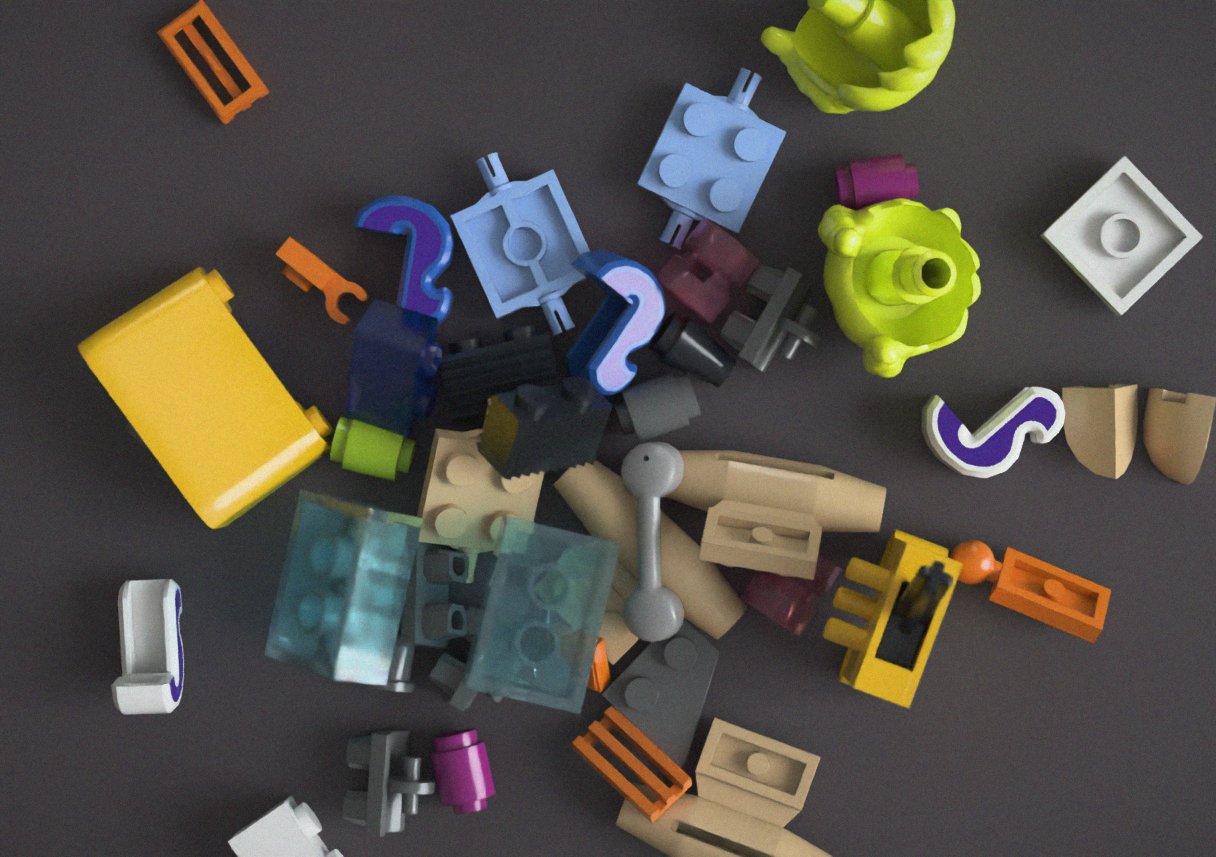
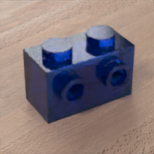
M377 299L372 301L353 331L345 418L355 419L409 438L420 417L424 419L430 417L438 393V388L431 385V378L438 369L443 352V345L436 342L438 318Z

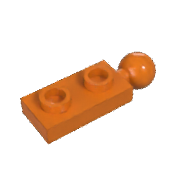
M978 540L963 541L953 549L950 558L963 563L958 580L970 585L979 584L985 580L992 582L990 601L1091 643H1094L1101 633L1111 589L1008 546L999 561L994 559L991 549L985 543Z

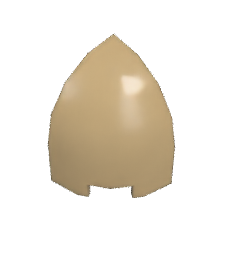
M1108 384V388L1063 387L1062 398L1065 410L1063 425L1067 444L1077 460L1093 473L1117 479L1125 473L1132 459L1136 443L1138 384Z
M1149 388L1143 419V443L1152 463L1167 478L1187 486L1194 482L1206 453L1216 397Z

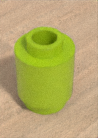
M355 415L354 419L340 417L332 442L330 460L342 463V469L395 482L399 471L409 473L414 458L416 440L407 438L408 427L360 415Z

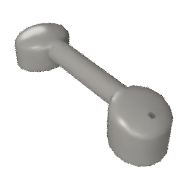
M648 442L637 445L628 452L621 468L623 484L628 492L637 497L639 588L630 593L624 602L623 617L626 626L633 635L649 642L670 638L678 632L684 619V609L680 598L674 591L661 585L660 497L668 496L678 488L682 482L685 470L683 458L678 450L669 443Z

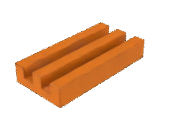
M203 0L198 1L157 32L225 125L232 121L234 116L240 111L244 112L251 107V103L259 97L262 99L270 93ZM197 18H202L251 85V88L244 93L192 22ZM182 29L234 99L226 106L174 35Z
M611 705L604 712L605 717L600 722L595 720L588 727L589 732L583 738L579 735L572 742L573 750L648 821L653 823L692 786L691 777ZM614 728L663 773L673 785L670 788L667 787L609 732ZM598 742L603 744L659 797L654 804L593 748Z

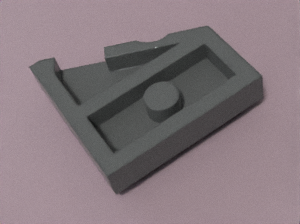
M684 618L683 624L677 633L670 638L650 642L605 688L602 695L681 768L686 763L720 651Z

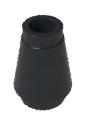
M673 312L665 320L649 349L659 355L658 362L710 383L716 388H719L725 382L736 364V360L729 356L690 315L683 318L676 312Z

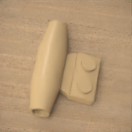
M678 450L684 462L683 479L674 492L665 496L671 500L708 512L701 541L699 560L719 563L728 567H743L772 572L785 577L795 576L814 580L821 533L879 532L886 488L822 465L734 450Z
M595 460L593 465L585 463V466L576 464L575 468L569 467L553 484L593 538L572 545L534 584L532 589L574 629L604 638L607 660L614 665L639 640L628 629L623 617L624 602L630 593L639 588L637 497L628 492L622 482V477ZM660 509L661 585L674 591L680 598L685 619L717 640L739 620L746 611L747 606L714 562L699 560L701 547Z
M716 717L713 720L695 770L698 795L683 793L653 823L648 821L632 804L624 799L616 822V826L670 857H834L783 828L802 811L821 757ZM631 783L653 804L659 799L646 785Z

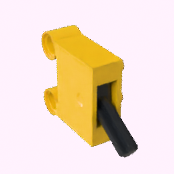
M895 529L886 545L880 566L856 557L850 559L845 571L846 579L876 591L874 596L870 597L841 586L834 595L832 602L834 608L865 619L862 628L834 617L829 618L825 624L822 634L824 639L848 647L838 682L906 708L910 707L963 563L948 558V548Z

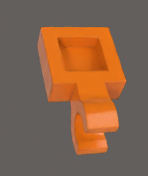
M290 236L276 252V255L287 263L281 273L307 293L313 285L322 290L326 296V310L329 316L338 323L348 325L351 322V319L339 309V300L343 295L352 293L365 303L370 298L364 288L356 283L345 280L340 274Z

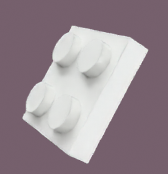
M1126 156L1121 157L1040 235L1117 316L1124 314L1203 238Z

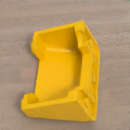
M197 267L100 328L77 346L88 366L191 507L210 528L218 529L230 525L331 450L332 443L327 437L334 430L315 405L306 410L299 402L293 399L231 314L232 309L227 301L235 295L223 277L215 269L207 274L204 268Z

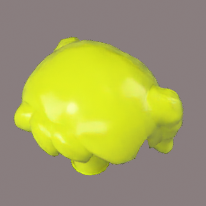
M807 0L810 8L800 20L795 32L770 26L761 35L763 45L773 54L777 55L780 61L787 66V72L794 80L798 89L809 97L820 111L837 114H847L856 110L880 112L893 109L908 102L933 80L952 44L955 10L952 0Z
M904 198L891 199L859 210H853L839 204L830 207L825 212L818 226V235L828 247L823 279L825 291L832 303L836 321L847 338L863 349L864 368L873 375H878L882 378L895 377L901 372L905 361L909 357L948 345L959 339L965 332L968 320L967 307L978 299L981 292L980 280L976 274L977 269L980 267V262L973 248L961 238L960 218L953 209L947 207L930 210L922 203Z

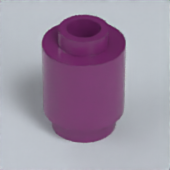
M902 153L849 160L847 167L834 168L837 203L853 210H859L891 199L904 198L909 200V198L919 196L915 164H905Z
M476 728L461 729L433 737L434 751L429 754L441 806H453L455 815L471 813L486 808V798L496 794L485 742L484 740H478Z

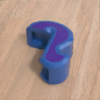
M390 195L373 200L358 211L352 227L361 231L407 238L395 312L407 325L418 330H430L440 326L451 312L454 297L452 291L446 287L435 289L434 283L452 263L456 248L452 227L434 206L414 198Z
M599 249L584 252L571 264L576 270L608 294L566 355V366L571 377H579L590 381L602 395H614L624 390L636 376L638 367L628 361L627 356L629 353L649 344L659 332L666 312L664 289L649 269L620 254Z

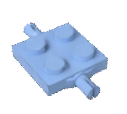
M740 68V72L728 97L713 96L688 83L683 85L636 183V186L660 197L673 210L661 237H659L661 242L669 244L677 226H679L670 245L673 248L681 250V245L693 220L712 222L734 234H738L784 139L786 131L759 119L748 108L756 88L762 80L760 75L752 74L743 92L744 85L751 73L748 69Z
M498 153L489 154L487 156L496 174L495 177L492 176L484 157L475 161L489 192L475 205L450 216L496 318H502L524 307L541 306L553 332L552 335H559L563 331L555 316V311L558 312L566 331L575 327L561 296L573 285L588 279L571 264L584 252H589L590 250L553 169L528 181L509 182L498 158Z

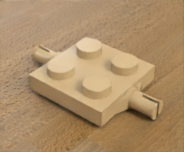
M489 398L488 405H491V398ZM435 429L414 535L416 541L449 545L456 549V552L467 554L469 564L468 578L465 580V583H472L478 553L500 551L526 555L545 472L540 471L539 475L531 473L530 477L521 475L520 478L512 476L511 480L505 479L478 451L477 443L481 442L479 434L483 433V429L466 432Z

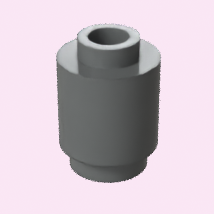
M672 372L627 387L621 391L624 401L614 404L625 436L636 432L639 443L689 426V419L701 416L700 408L687 373L673 377Z

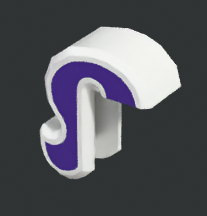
M1025 387L971 434L938 395H931L922 409L921 430L926 444L935 457L954 472L961 475L988 478L1006 471L1018 459L1026 432L1029 433L1030 440L1035 444L1049 442L1062 428L1065 410L1062 400L1052 390L1042 387Z
M173 579L126 580L120 587L118 595L122 676L118 677L111 685L115 707L124 715L171 713L179 705L184 681L183 644L179 627V617L182 613L180 587Z

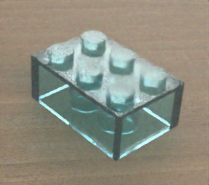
M300 489L264 655L332 680L386 686L423 518L354 498Z
M502 514L463 676V683L466 688L580 714L621 543Z

